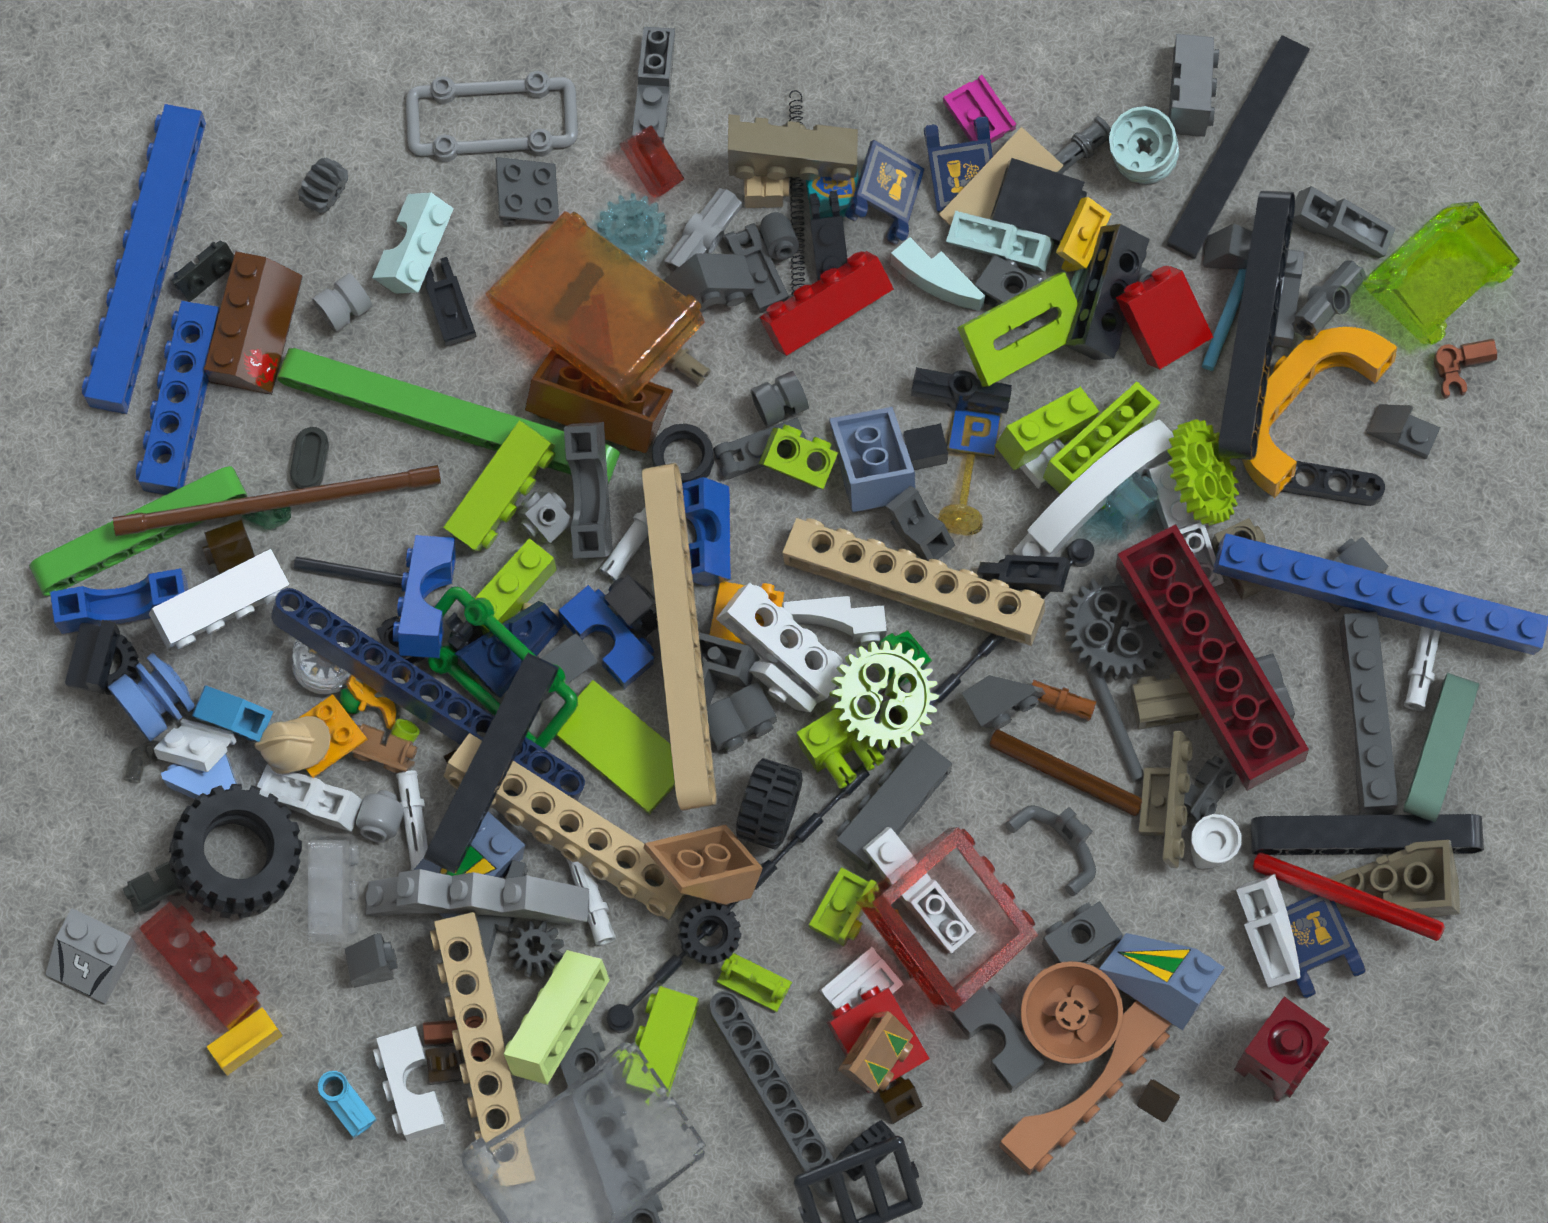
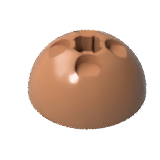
M1062 962L1044 969L1030 982L1022 1000L1021 1020L1029 1041L1040 1053L1054 1061L1077 1064L1093 1060L1111 1047L1118 1037L1122 1026L1123 1004L1115 984L1101 970L1082 962Z

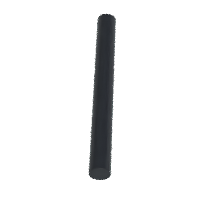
M297 556L295 558V570L402 588L403 575Z

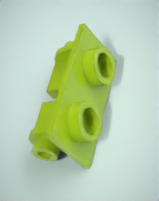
M732 953L733 955L729 959L726 958L717 983L778 1012L792 982L735 953Z

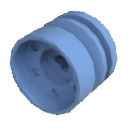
M154 653L146 657L154 669L153 672L149 673L141 663L136 665L142 679L141 681L136 683L128 675L124 674L108 686L114 698L150 742L167 730V725L162 717L164 712L167 711L176 720H180L182 716L174 706L176 703L180 702L188 712L195 708L184 682L169 664L159 659Z

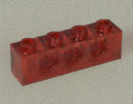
M168 902L139 929L223 1025L230 1030L262 1006L256 998L260 992L248 979L243 982L240 981L234 974L238 967L226 954L221 958L212 948L217 944L204 929L198 933L191 926L195 919L182 905L176 909L171 902ZM183 933L189 935V941L185 946L180 948L173 946L176 936ZM201 958L211 959V965L206 971H195V965ZM224 982L232 983L233 989L229 995L224 997L217 995V988L220 984Z

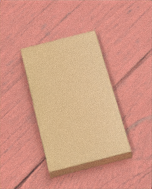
M1021 127L942 210L939 216L950 226L955 211L990 219L1008 161L1011 158L1057 173L1064 165Z

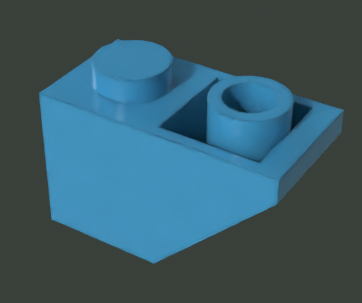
M204 685L192 716L221 729L232 731L234 734L247 740L260 742L273 711Z

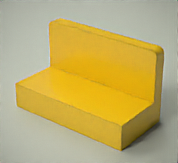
M1089 197L1080 199L1056 251L1059 256L1065 259L1061 269L1066 272L1087 268L1094 252L1100 228L1107 225L1111 216L1109 211Z
M261 1007L209 1044L207 1048L220 1068L228 1076L283 1035L264 1008Z

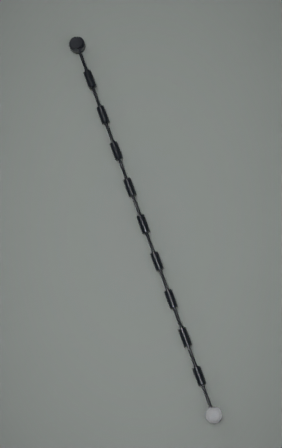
M1081 538L1074 540L1070 544L1068 549L1070 565L1085 567L1092 562L1095 550L1090 541ZM1033 591L1039 594L1042 599L1050 593L1048 591ZM991 633L977 647L978 653L956 675L952 673L933 692L939 695V698L930 701L929 705L933 706L936 702L942 703L961 683L959 678L981 656L987 657L1006 637ZM888 741L887 748L885 750L880 751L882 755H884L890 748H893L890 744V741ZM860 766L854 772L857 778L851 784L846 780L847 786L840 788L842 791L819 814L814 812L793 833L795 838L772 862L768 859L762 865L763 869L755 890L777 870L775 865L798 841L803 843L824 822L822 817L845 794L850 796L870 775L865 767ZM739 901L730 903L727 909L730 911ZM707 920L700 927L702 932L697 936L698 940L700 941L705 935L710 937L720 927L719 924L715 921ZM683 951L678 957L674 954L653 975L655 980L629 1006L617 1004L609 1009L607 1022L614 1032L625 1033L632 1028L634 1024L632 1009L658 983L663 985L683 965L681 960L687 953Z

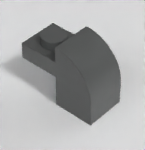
M909 486L886 505L893 518L890 522L893 528L921 559L929 561V559L939 560L955 546L945 524L929 513L918 490L914 487Z

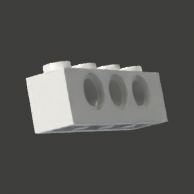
M748 583L738 589L716 619L744 644L750 646L766 663L775 665L815 699L816 703L827 699L829 693L837 686L831 682L832 678L843 676L836 669L837 666L844 665L842 658L834 651L827 650L822 646L812 631L799 626L793 620V616L788 610L776 606L768 599V594L761 587ZM755 613L763 617L764 627L756 622ZM780 635H784L788 639L789 648L782 645ZM805 656L813 661V670L807 667Z

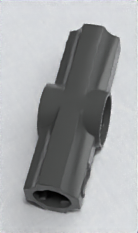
M1344 261L1323 286H1313L1308 293L1306 305L1297 313L1295 320L1291 323L1295 333L1300 334L1304 339H1314L1335 314H1345L1350 308L1351 296L1367 277L1363 267L1358 266L1354 261Z

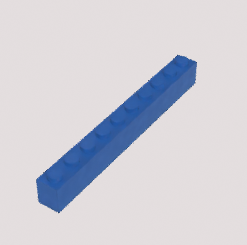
M165 104L162 115L158 114L154 127L155 133H157L154 143H150L147 149L148 167L146 172H142L139 178L140 196L138 201L135 200L131 207L132 225L130 230L127 229L123 236L124 254L122 259H118L115 265L116 283L114 288H110L107 294L106 304L109 307L106 318L102 317L99 323L98 335L101 336L98 347H94L91 352L90 365L92 370L90 377L86 376L82 385V395L85 397L89 407L122 414L128 413L206 126V121L200 110Z
M1227 533L1219 543L1213 573L1364 612H1377L1379 616L1530 655H1535L1543 649L1548 626V616Z

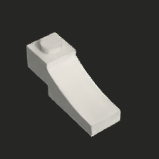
M850 596L784 602V609L792 614L793 620L796 623L822 625L837 629L853 636V643L861 642L862 646H868L869 643L875 642L878 645L880 640L886 637L884 605L851 608Z
M268 764L257 787L261 788L259 794L268 797L271 793L278 798L277 805H286L289 809L317 819L326 825L350 832L354 827L363 801L352 791L327 785L317 778L296 772L278 774Z

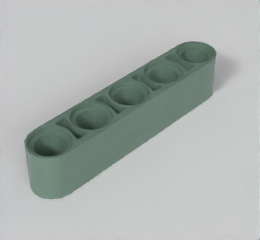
M1447 672L1404 804V812L1436 822L1450 782L1479 683Z

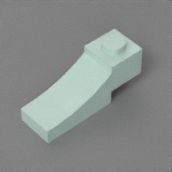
M955 211L946 242L955 246L991 256L997 255L1002 259H1011L1017 265L1044 272L1046 271L1054 241L1046 235Z

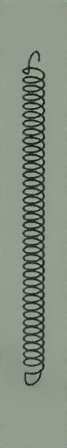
M793 90V91L790 92L789 97L791 98V93H792V92H798V93L801 95V100H793V101H791V102L789 103V106H790V109H789V111H790L789 117H790L791 119H793V120H794L795 118H801V119H796V120H802L803 117H801V116L791 117V114H798V115H800V114L803 113L802 111H793V112H791V108H793V109H794V107H800V108H795V109H802V108H803V106H801V105H795V106H791V105H790V104H791L792 102H794V101H801V103L803 102V101H802V94H801L799 91H797V90ZM790 177V178H791L790 183L792 184V185L790 186V189H791L792 191L801 190V191H798V192H803V191H804L803 188L792 189V186H793V185H794V186H803V185H804L803 183H794V184H793V183L791 182L792 180H797V179L800 178V177H795V178ZM792 191L790 192V194L792 195V196L790 197V200L792 201V202L790 203L791 206H792V203H793V202H796V201H801V202H798V203H803V202H804V200H802V199L792 200V197H799V198L804 197L803 194H794V195H793V194H792ZM795 205V206H792L791 209H790V211L792 212V213L790 214L791 217H792V214H793V213L796 214V212H802V213H797V214H803V213H804V211H802V210H798V211H794V212L792 211V208H799V209L804 208L803 205ZM792 217V219L790 220V222L792 223L791 225H804V222H792L793 219L799 218V220H803L804 217ZM803 227L793 228L794 230L801 229L799 231L805 230ZM795 233L796 236L800 237L805 235L804 233ZM798 238V240H802V241H799V242H804V241H805V240L802 239V238ZM799 244V248L805 247L804 244ZM797 250V251H803V252H796V253H804L805 251H804V250ZM792 255L793 258H797V257H802V258H799V259H804V258H805V256H803V255H798V256H793V255ZM796 261V262H793V263L791 264V267L793 268V269L791 270V272H792V274H793V275L791 276V278L793 279L792 282H791V284L793 285V286L791 287L792 290H793V287H794V286H797V285H803V286H804V285H805V284H802V283L793 284V281H805L804 278H796V279L793 278L794 275H798V274H800V276H804V275H805L804 272L793 273V270H794V269H795V270H797V268H803V269H798V270H804V269H805V267H795V268L793 267V264H800V265L805 264L804 261Z

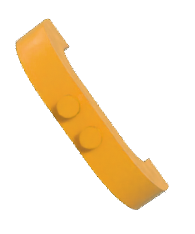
M1335 327L1320 331L1314 339H1305L1288 357L1283 355L1273 368L1274 373L1268 378L1256 457L1254 460L1242 459L1243 465L1252 480L1265 492L1276 498L1284 486L1295 476L1297 461L1274 444L1270 437L1269 429L1318 373L1331 367H1347L1359 372L1376 384L1395 362L1397 346L1384 337L1366 329Z

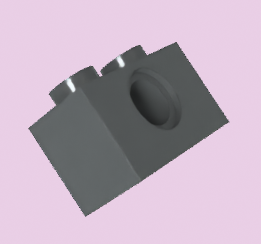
M994 255L975 283V286L985 295L984 303L994 308L1041 283L1044 279L1036 274L1029 275L1020 270L1019 266L1011 259H1002ZM1010 285H1015L1019 287L1021 291L1012 294L1006 291L1005 288ZM1035 318L1025 322L1022 326L1028 329Z
M1100 901L1093 906L1088 902L1073 912L1074 918L1063 924L1062 921H1058L1046 929L1045 933L1047 936L1043 938L1042 945L1055 964L1069 961L1088 963L1119 943L1123 934ZM1075 930H1083L1089 935L1090 940L1084 944L1076 943L1072 939L1071 933Z

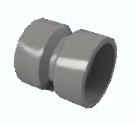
M351 273L334 283V290L326 288L312 298L318 312L334 332L339 331L350 323L351 315L359 317L373 307L367 293Z

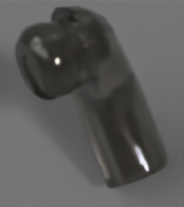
M147 741L131 751L124 780L131 783H140L144 767L159 760L154 752V748L159 741Z

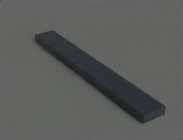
M1283 35L1280 37L1168 239L1167 246L1196 259L1307 58L1310 48Z

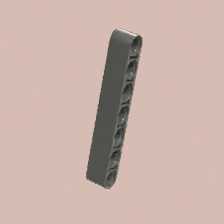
M721 991L715 994L710 1001L712 1020L802 1172L805 1173L834 1161V1158L737 996L729 991ZM729 1002L735 1007V1010L730 1016L724 1017L716 1012L717 1006L720 1003ZM739 1031H746L750 1033L752 1039L747 1045L741 1046L733 1041L734 1035ZM756 1060H764L769 1064V1069L765 1074L757 1075L751 1071V1064ZM773 1089H781L787 1095L785 1101L780 1104L770 1102L767 1096ZM791 1118H798L804 1123V1128L798 1133H790L785 1129V1123ZM809 1147L819 1149L822 1154L820 1160L815 1163L805 1161L802 1157L805 1149ZM820 1182L811 1185L815 1194L825 1202L836 1201L833 1192L828 1193L821 1189Z

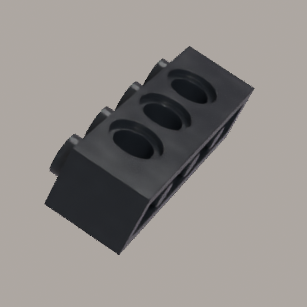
M1122 224L1101 226L1066 342L1067 347L1093 360L1115 358L1116 352L1120 347V338L1124 324L1127 321L1116 297L1125 293L1124 289L1127 286L1138 282L1142 263L1147 255L1146 250L1149 238Z

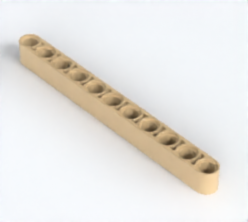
M677 463L643 469L642 479L675 790L678 805L684 811L715 805L717 798L683 486Z

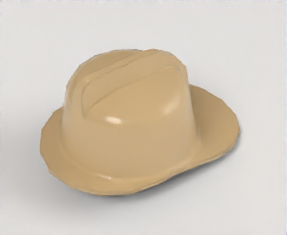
M306 716L286 722L272 723L263 732L260 742L255 743V748L261 752L262 757L268 762L274 772L288 774L318 764L325 757L330 747L331 736L329 728L323 720L315 716Z

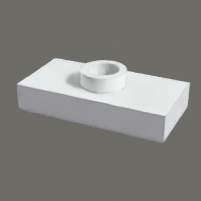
M758 661L754 662L749 672L770 688L768 690L769 695L777 701L786 702L793 709L811 712L817 704L815 699L772 663Z

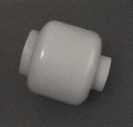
M380 790L376 794H369L364 797L356 818V825L361 830L360 833L364 838L373 842H385L386 839L396 836L404 814V808L396 800L397 796L395 794Z

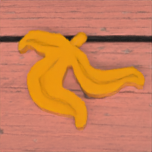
M353 675L349 676L346 685L353 697L360 701L359 711L363 712L366 705L379 708L383 714L386 728L391 730L396 722L397 713L394 702L387 697H375L378 691L364 682L362 684L356 681V677Z

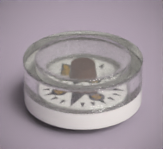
M319 625L311 626L314 629H322ZM296 639L292 652V670L297 681L304 688L318 694H332L347 687L346 683L349 676H351L350 673ZM338 642L342 647H350L347 643Z

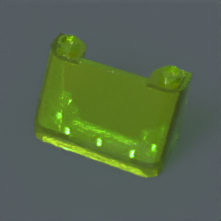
M1477 201L1454 203L1446 206L1434 215L1363 280L1362 284L1369 294L1420 343L1433 345L1446 335L1444 330L1448 324L1445 320L1485 283L1494 281L1502 283L1513 275L1514 271L1512 269L1521 261Z

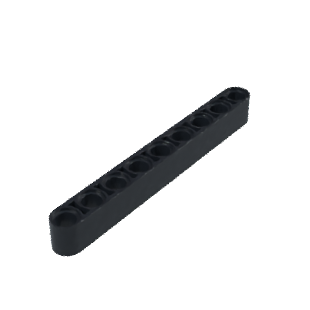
M1260 191L1258 196L1219 436V455L1221 458L1254 460L1256 457L1295 214L1294 192Z

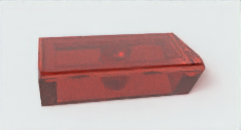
M652 125L619 144L652 197L663 195L684 180L683 175Z

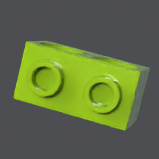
M786 424L783 425L782 429L773 428L758 464L815 488L824 489L838 452L830 450L832 444L817 437H813L812 442L800 437L801 430ZM782 440L789 441L792 446V452L787 458H781L777 452V446ZM813 452L818 453L822 460L821 466L815 471H812L807 465V458Z

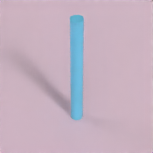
M1239 269L1214 332V338L1211 340L1202 363L1204 369L1213 371L1242 299L1246 269Z

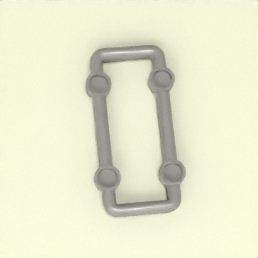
M533 71L525 79L471 83H454L452 79L442 76L433 80L431 85L413 87L406 96L408 148L417 156H435L441 162H450L458 154L530 150L536 156H546L553 148L570 147L578 137L577 101L574 83L565 77L549 78L542 71ZM550 90H563L565 135L552 136L545 129H536L528 137L456 141L451 135L444 134L438 136L433 143H420L419 98H433L439 104H448L456 96L527 92L533 98H543Z

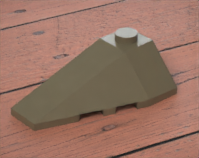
M1450 840L1415 842L1405 846V849L1388 856L1383 855L1367 865L1357 869H1349L1329 878L1428 917L1460 914L1459 879ZM1336 903L1342 917H1373Z

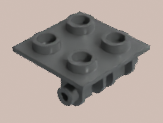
M496 157L499 219L503 221V225L513 226L516 224L515 220L517 219L559 223L555 164Z

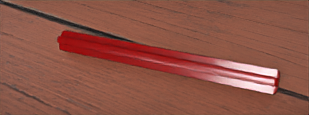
M1258 853L1254 860L1253 867L1256 872L1266 876L1275 874L1276 879L1432 940L1438 941L1444 932V923L1267 854Z

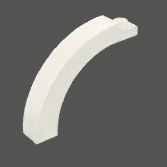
M1159 419L1124 439L1078 477L1037 518L1027 530L1029 533L1013 552L1016 555L1054 557L1066 542L1109 500L1134 480L1145 474L1147 468L1164 463L1170 456L1167 449L1173 448L1169 442V438L1174 437L1173 433Z

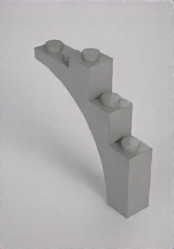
M417 869L399 872V877L369 881L366 893V915L379 917L399 914H468L475 912L476 915L514 917L569 925L587 922L589 888L532 876L503 879L475 872L451 876Z

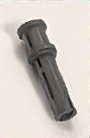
M1096 116L1093 119V124L1081 133L1076 132L1073 134L1071 143L1054 155L1064 165L1058 173L1063 174L1082 158L1092 157L1095 149L1104 142L1109 141L1111 128L1104 119Z

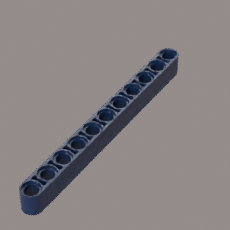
M286 588L277 594L271 619L278 628L461 745L469 733L481 741L484 737H481L477 732L486 733L494 716L294 588ZM288 606L295 611H286L282 607ZM316 624L322 629H314L310 625ZM338 642L347 643L350 647H342ZM365 660L375 661L378 665H370ZM393 678L403 679L406 683H398ZM421 696L431 697L433 701H426ZM449 714H456L461 719H453ZM525 737L514 761L578 801L585 786L583 775ZM533 768H540L545 774H539ZM561 786H568L573 792H567Z

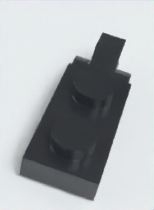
M1005 555V558L1000 559L999 563L980 562L977 574L981 579L990 582L992 579L1003 581L1014 590L1063 592L1071 565L1066 557Z

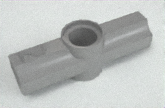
M719 188L703 211L692 216L683 230L682 238L664 260L665 266L671 272L675 271L696 253L711 254L716 249L724 236V230L742 207V202L735 194L727 189Z

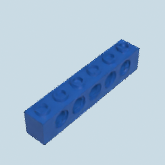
M181 301L179 311H174L171 328L174 330L172 341H167L164 351V358L167 360L165 371L161 370L159 372L157 388L160 390L158 401L154 400L152 402L150 419L153 422L151 430L145 432L143 439V449L146 450L144 460L139 461L136 468V480H139L145 492L167 495L185 485L209 382L204 368L220 308L217 306ZM190 335H200L199 339L194 343L185 342L186 338ZM184 364L193 365L192 369L186 373L178 372L179 368ZM177 394L186 395L185 399L179 403L171 402L172 398ZM170 424L179 425L178 429L173 433L164 432V429ZM161 455H172L168 462L163 464L157 463V459Z

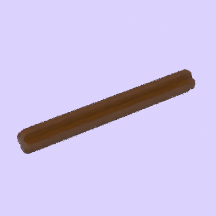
M996 730L990 739L989 746L1122 811L1137 816L1141 810V797L1001 730Z

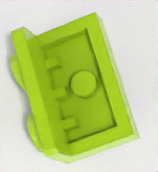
M841 867L809 923V928L842 946L846 945L848 939L854 941L863 926V923L859 921L865 910L870 912L879 897V894L875 892L877 882L872 879L868 882Z

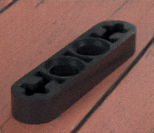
M1297 461L1295 476L1291 478L1290 483H1287L1281 492L1373 506L1381 501L1385 491V483L1380 476L1373 473ZM1300 472L1310 473L1314 478V483L1310 486H1302L1297 482L1296 475ZM1333 477L1342 478L1346 483V488L1340 492L1333 491L1329 487L1328 481ZM1353 480H1357L1355 487L1360 488H1356L1354 494L1350 493V490L1353 485ZM1367 483H1372L1373 489L1378 490L1374 491L1372 496L1366 495L1367 492L1363 489Z

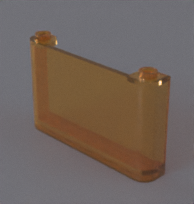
M564 211L486 292V296L493 306L626 405L705 323L700 312L702 306L693 296L688 294L685 297L588 227L586 221L574 211L571 214Z

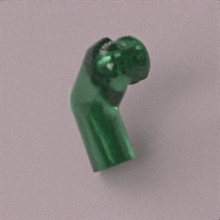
M291 507L243 514L241 518L264 530H271L286 524L290 520Z

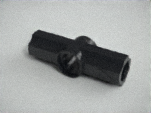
M916 367L911 396L944 402L956 411H964L971 407L1007 414L1012 385L996 382L990 386L982 387L980 380L966 370H959L950 374ZM956 389H964L966 393L958 392Z

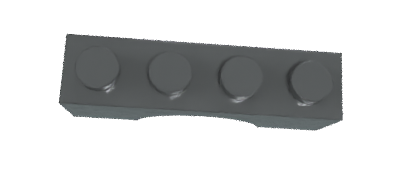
M604 422L570 424L564 427L566 461L570 466L574 489V513L571 524L573 559L606 557L612 553L613 547Z

